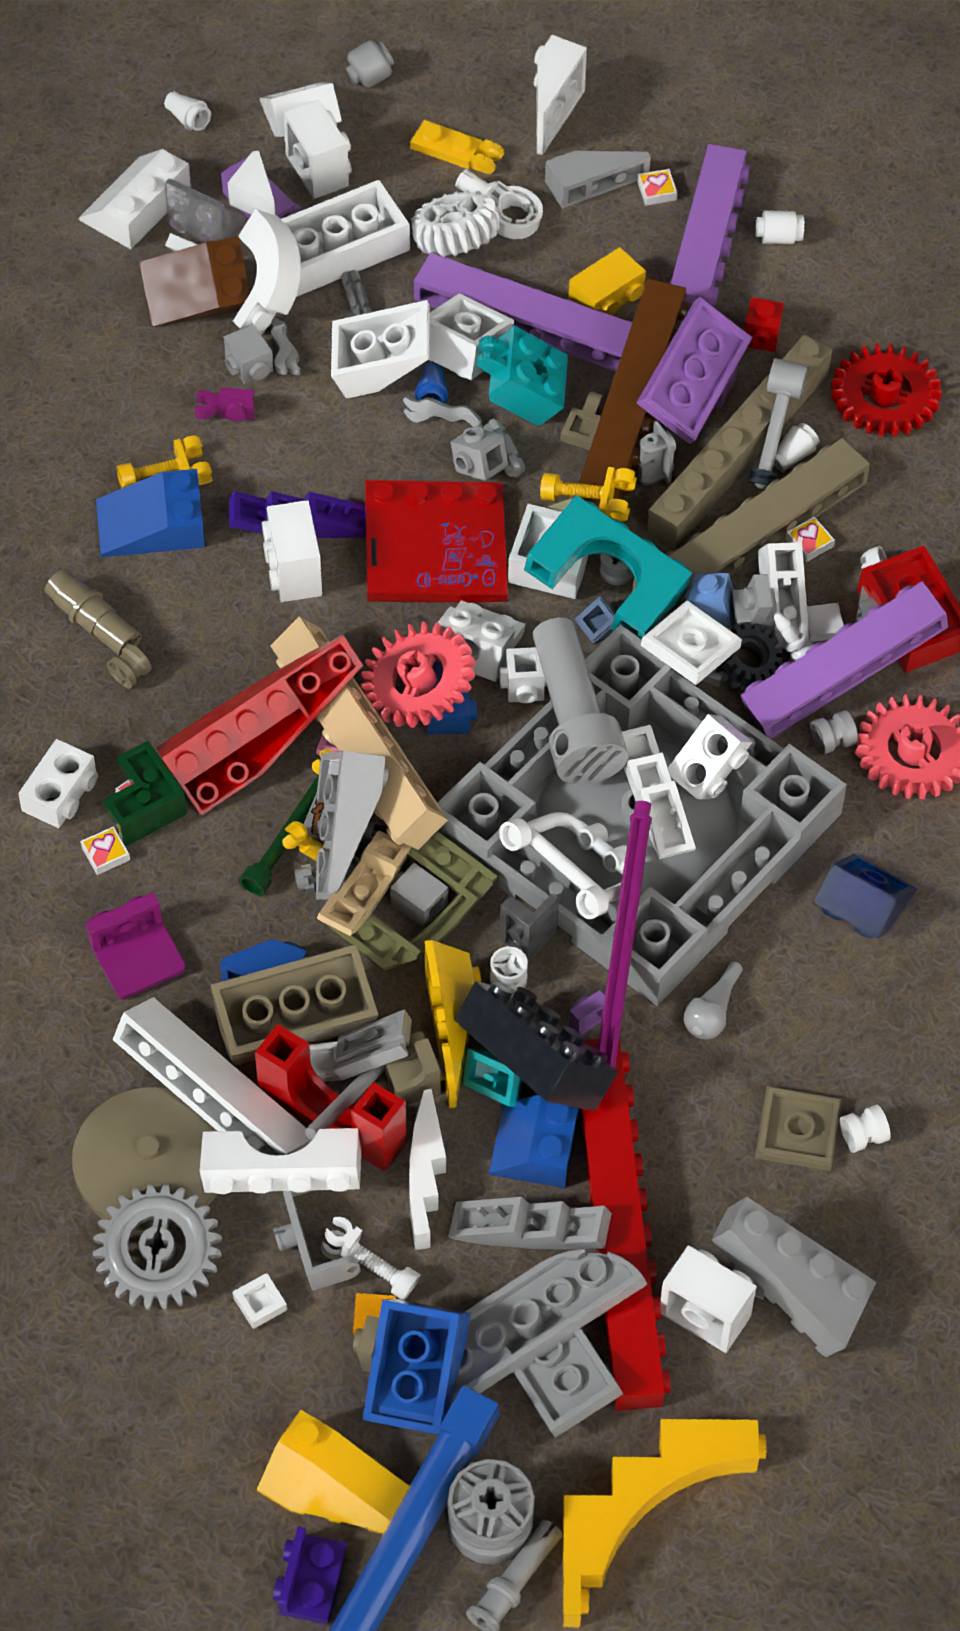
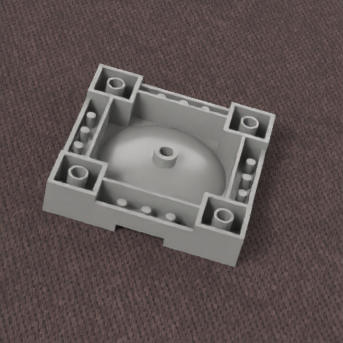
M619 625L585 659L600 712L615 717L620 724L621 731L651 725L659 753L663 752L667 768L708 714L721 715L753 742L747 749V752H749L747 759L739 768L732 769L725 779L727 781L726 787L717 797L696 799L675 781L696 847L695 851L659 859L650 836L648 837L627 984L658 1006L728 933L729 926L770 883L775 884L841 815L847 784L792 745L788 744L785 748L779 746L676 673L673 668L641 646L642 639L622 625ZM550 700L485 765L479 762L438 802V805L448 818V821L438 832L496 874L498 879L494 885L514 899L519 896L533 908L537 909L551 894L558 898L557 926L572 936L571 942L609 970L619 900L610 903L607 912L593 919L583 917L576 906L577 894L582 891L530 844L516 851H511L502 844L500 839V827L505 822L516 818L529 822L549 813L563 812L576 816L588 826L595 823L604 825L608 832L607 843L613 848L621 845L627 846L630 815L634 813L636 801L624 767L612 777L596 783L580 785L562 781L557 775L549 747V736L559 726L552 701ZM721 736L717 742V748L721 754H724L727 750L728 742L724 736ZM702 764L696 769V778L700 783L706 777V770ZM554 827L540 833L603 890L622 882V875L618 871L609 872L603 865L602 857L593 849L584 850L580 847L577 835L571 830L564 827Z

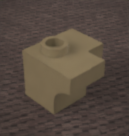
M422 1031L410 1034V1043L406 1048L408 1056L385 1064V1077L391 1093L405 1100L406 1105L421 1101L424 1090L432 1089L433 1097L439 1096L440 1081L445 1080L442 1064L439 1058H435L429 1039L424 1037Z

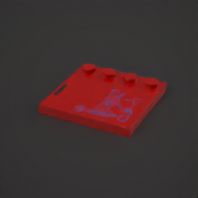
M365 480L367 601L507 602L503 482Z

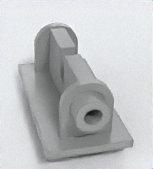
M658 421L654 422L653 433L647 434L640 441L639 460L641 463H639L638 480L644 485H652L664 480L667 486H670L672 471H674L673 457L676 443L672 434L669 431L665 432Z

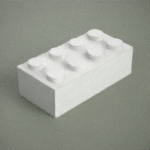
M380 180L281 219L294 235L300 253L301 274L296 297L341 279L345 271L356 270L358 272L410 250V224Z

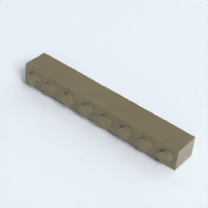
M805 334L782 359L809 366L801 399L790 398L783 426L829 374L832 350ZM770 373L649 509L647 533L676 550L763 450L776 399V394L767 392Z
M841 438L832 445L824 446L815 457L806 463L801 462L796 465L792 472L781 480L776 479L771 482L766 490L756 497L747 498L737 510L729 515L725 514L718 518L714 525L703 533L698 532L694 534L687 544L678 550H671L665 555L671 559L681 561L692 572L687 589L692 587L694 574L729 573V576H732L757 559L760 548L766 544L780 543L786 539L787 531L813 517H818L866 484L870 463ZM635 578L633 580V590L636 588ZM686 591L664 619L686 602Z

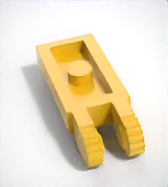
M423 120L410 141V149L466 169L472 168L490 175L496 169L494 160L499 161L505 153L500 144L493 143V141L488 139L482 141L481 139L427 120Z

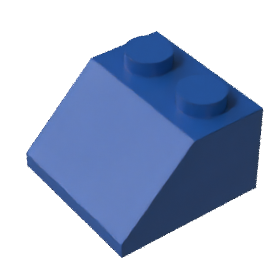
M540 1095L518 1100L514 1107L503 1105L489 1175L565 1188L578 1124L579 1108L546 1102Z

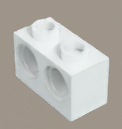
M708 714L668 767L670 777L696 799L715 798L726 787L727 781L725 779L732 769L739 768L745 762L749 755L747 749L753 742L721 715ZM721 736H724L728 742V747L724 754H721L717 748V742ZM701 764L706 770V777L702 783L696 778V769Z
M56 739L18 793L21 810L60 828L66 818H73L77 812L79 799L84 791L90 792L96 784L98 773L96 772L94 756ZM71 770H74V771H75V772H73V773H65V772L71 771ZM49 798H57L53 801H46Z

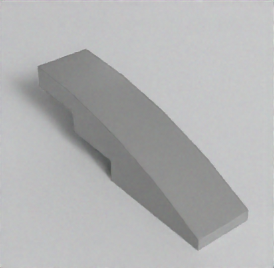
M523 1197L456 1202L448 1237L476 1244L527 1249L605 1248L612 1213L605 1206L569 1208L563 1201L529 1204Z

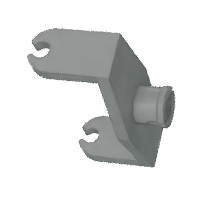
M308 1190L306 1192L283 1191L291 1223L281 1227H274L275 1238L280 1252L298 1246L312 1291L357 1276L361 1270L355 1257H343L313 1267L294 1197L315 1190Z

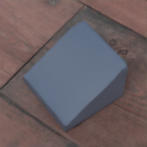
M599 596L575 618V621L591 642L596 644L606 639L613 632L611 626L617 611L609 601Z

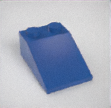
M197 469L161 472L96 499L101 557L205 548Z
M400 1299L382 1300L362 1420L439 1435V1426L448 1412L463 1359L471 1313Z

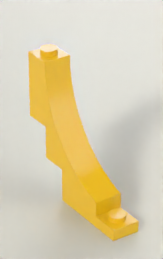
M661 1419L659 1457L612 1458V1496L564 1495L563 1627H580L581 1614H589V1589H581V1587L602 1588L608 1567L617 1549L632 1528L657 1504L677 1491L700 1481L734 1473L757 1472L759 1459H766V1435L758 1434V1420Z

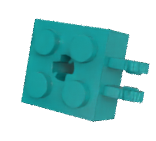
M513 326L498 339L492 337V335L479 339L478 348H480L482 354L477 356V365L484 369L485 372L491 374L489 388L491 402L535 425H542L564 408L568 354L516 326Z

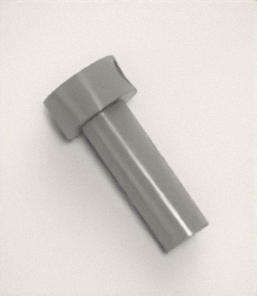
M560 617L546 620L534 629L533 639L559 725L549 736V747L557 775L562 781L570 784L586 785L600 782L615 775L628 761V751L620 724L615 717L600 712L572 620Z

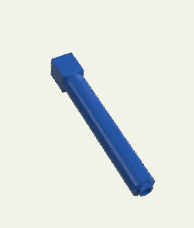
M462 1385L439 1426L440 1434L329 1631L378 1630L448 1503L450 1486L458 1473L470 1464L473 1456H478L498 1420L500 1413L497 1402Z

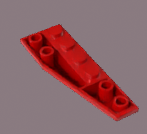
M341 635L243 690L156 747V749L202 816L262 776L361 669L363 664L344 635Z

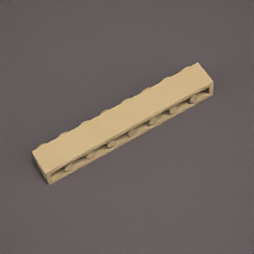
M299 616L270 646L278 657L276 660L277 665L282 668L330 641L320 627ZM352 677L314 719L324 727L322 731L323 736L332 745L336 746L339 751L385 756V765L388 766V780L386 786L382 787L381 796L373 812L385 821L388 826L386 832L398 845L405 843L418 850L448 821V818L374 707L371 706L372 704L354 677Z

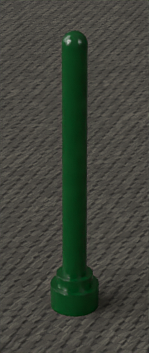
M319 774L259 863L247 866L240 876L239 884L243 889L255 895L263 896L270 886L271 870L286 849L283 846V838L291 834L286 832L285 828L292 822L297 821L303 824L317 793Z

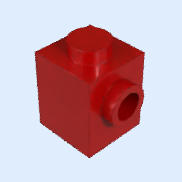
M751 297L744 331L752 337L748 348L776 352L782 327L784 303Z

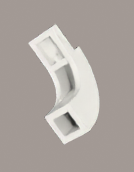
M255 209L239 234V238L252 250L255 256L257 276L250 295L233 322L240 329L254 324L262 335L277 312L287 315L290 311L299 287L301 261L297 242L288 226L278 216Z

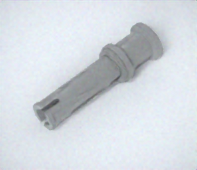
M542 1520L502 1576L495 1577L488 1582V1591L476 1606H471L466 1611L469 1620L483 1631L500 1630L499 1623L509 1609L516 1608L519 1605L520 1591L556 1543L562 1539L563 1533L556 1525L545 1538L550 1531L549 1527L552 1525V1522Z

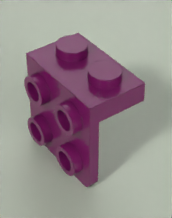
M154 892L145 896L133 897L126 904L111 911L99 912L92 919L85 922L89 945L119 999H128L185 972V963L162 922L160 903Z

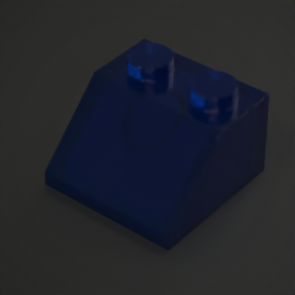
M854 853L832 864L814 903L823 908L822 912L828 917L839 921L844 919L853 924L854 930L860 935L871 939L874 937L879 938L888 933L915 894L917 888Z

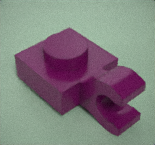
M220 387L219 393H212L207 390L197 391L198 403H205L207 405H195V417L208 419L214 414L220 413V418H228L235 422L243 421L244 419L254 420L256 410L254 390Z

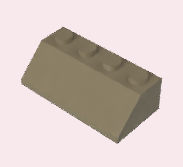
M356 944L210 985L221 1036L229 1062L233 1066L255 1061V1051L277 1024L309 1042V1044H315L336 1038L342 1033L378 1019L377 1008Z

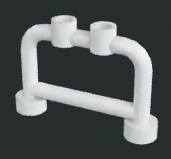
M563 812L549 813L529 822L516 818L502 824L499 832L500 839L508 850L516 851L530 844L582 890L577 894L576 906L583 917L593 919L607 912L610 903L619 900L621 883L603 890L540 834L554 827H564L571 830L577 835V841L581 848L584 850L593 849L602 857L603 865L609 872L618 871L623 876L627 846L621 845L616 848L610 846L607 843L608 832L604 825L595 823L588 826L576 816Z

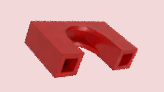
M277 1024L255 1051L258 1087L288 1113L310 1125L339 1096L314 1071L310 1061L309 1042L281 1025ZM372 1082L356 1104L353 1103L328 1129L358 1128L361 1157L381 1170L386 1171L407 1143L406 1101Z

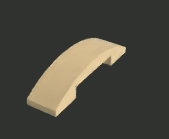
M379 830L364 850L356 868L340 890L332 894L319 912L317 919L349 936L353 935L367 920L384 896L409 854L411 846L405 843L398 845L388 834Z

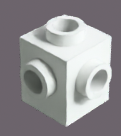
M536 647L506 649V667H500L499 673L500 688H507L508 702L532 703L544 700V686H547Z

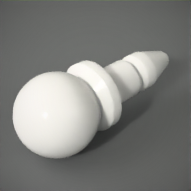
M778 611L774 613L776 627L787 641L784 648L787 652H790L791 661L794 662L804 656L806 651L814 644L807 641L805 633L798 634L787 617Z

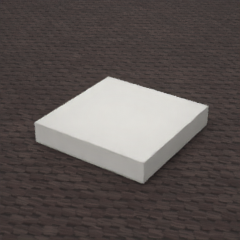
M686 601L643 636L641 646L697 685L741 647L742 639L695 605Z

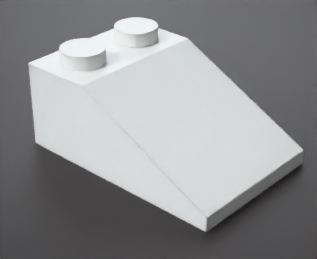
M551 35L545 46L541 45L538 48L534 60L535 64H537V73L534 79V86L537 87V153L540 155L545 153L585 91L587 48Z
M427 300L332 321L331 377L346 399L378 392L429 360V302Z

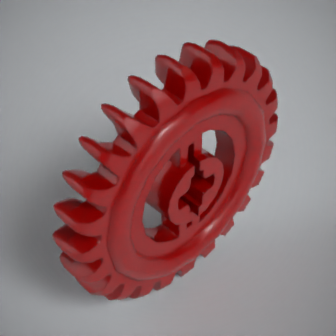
M877 342L872 355L867 347L863 345L861 358L852 350L849 361L845 358L841 360L840 368H835L834 378L831 381V399L836 402L835 409L840 413H844L843 419L846 422L854 420V428L860 429L864 426L866 427L865 433L871 434L875 430L880 437H884L886 432H889L892 437H898V431H902L906 435L911 434L912 427L919 430L923 428V422L932 420L933 413L938 411L939 401L942 398L940 390L941 380L936 379L937 370L935 368L928 370V359L917 365L918 351L908 359L906 358V346H903L898 355L894 354L892 343L889 344L886 353H882ZM903 383L908 387L909 392L902 390ZM862 393L870 395L871 401L879 407L890 408L897 404L901 406L898 408L888 410L877 408L869 404L868 401L863 397Z

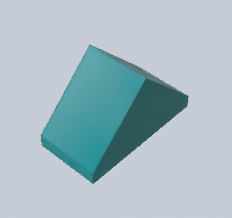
M468 1048L462 1085L506 1106H516L521 1095L523 1081L490 1051Z

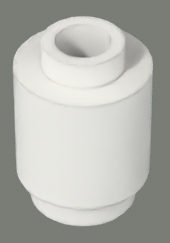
M764 210L762 217L756 218V237H762V244H794L795 241H803L804 216L796 215L795 211Z

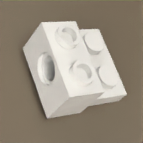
M460 601L456 608L450 606L438 621L443 631L447 627H451L455 635L461 634L465 643L471 647V656L476 661L475 666L472 668L475 675L494 682L500 676L499 668L506 667V649H513L524 634L526 625L514 620L510 616L500 615L483 609L477 604Z

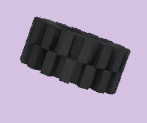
M744 622L741 627L737 624L730 631L742 639L741 647L747 648L756 654L760 662L759 666L756 668L747 666L739 659L736 651L715 669L717 673L724 672L721 677L724 683L728 679L732 681L729 687L736 689L738 685H741V692H745L746 688L755 681H764L774 675L783 662V658H779L783 653L782 647L775 648L779 640L777 637L770 639L768 636L771 631L766 628L764 632H761V625L757 623L751 629L750 622Z

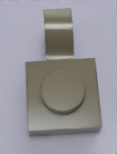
M590 391L582 410L572 407L561 431L562 442L590 450L601 418L603 395Z

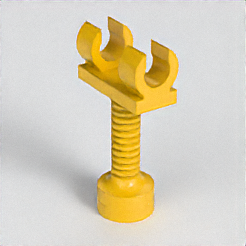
M193 435L184 438L182 441L180 439L173 440L175 460L152 464V466H143L142 468H134L131 463L117 465L116 469L121 489L161 472L197 469L199 485L212 482L213 479L210 474L212 470L208 462H198L190 467L187 461L203 455L201 449L203 445L200 437Z
M608 467L604 486L563 482L559 474L544 473L541 480L540 496L541 500L556 502L559 496L570 495L571 497L577 495L580 498L587 497L590 499L597 498L600 499L599 509L601 512L613 520L622 522L628 520L630 508H627V501L613 499L615 488L632 491L635 489L637 478L634 477L635 471L626 468L616 470L614 467Z

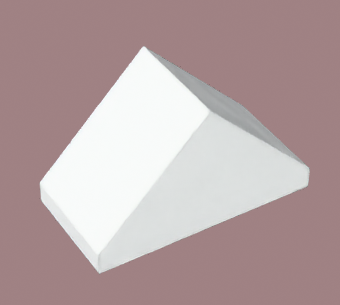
M254 151L228 181L229 205L251 215L255 209L275 215L274 198L259 151Z

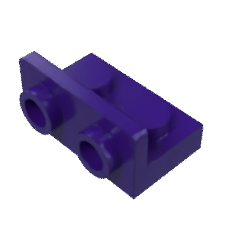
M297 1526L295 1538L288 1537L284 1548L283 1561L288 1562L285 1577L278 1575L274 1588L273 1600L279 1601L280 1615L325 1625L329 1624L347 1543L307 1535L306 1527Z

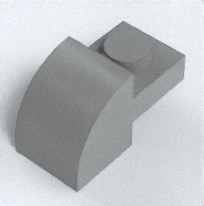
M768 574L753 575L747 588L732 590L736 624H739L741 627L744 622H750L751 629L757 623L761 625V632H764L767 628L772 633L776 626L774 613L777 611L774 588H770Z

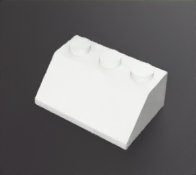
M164 149L140 156L79 217V220L132 249L191 189L189 163Z

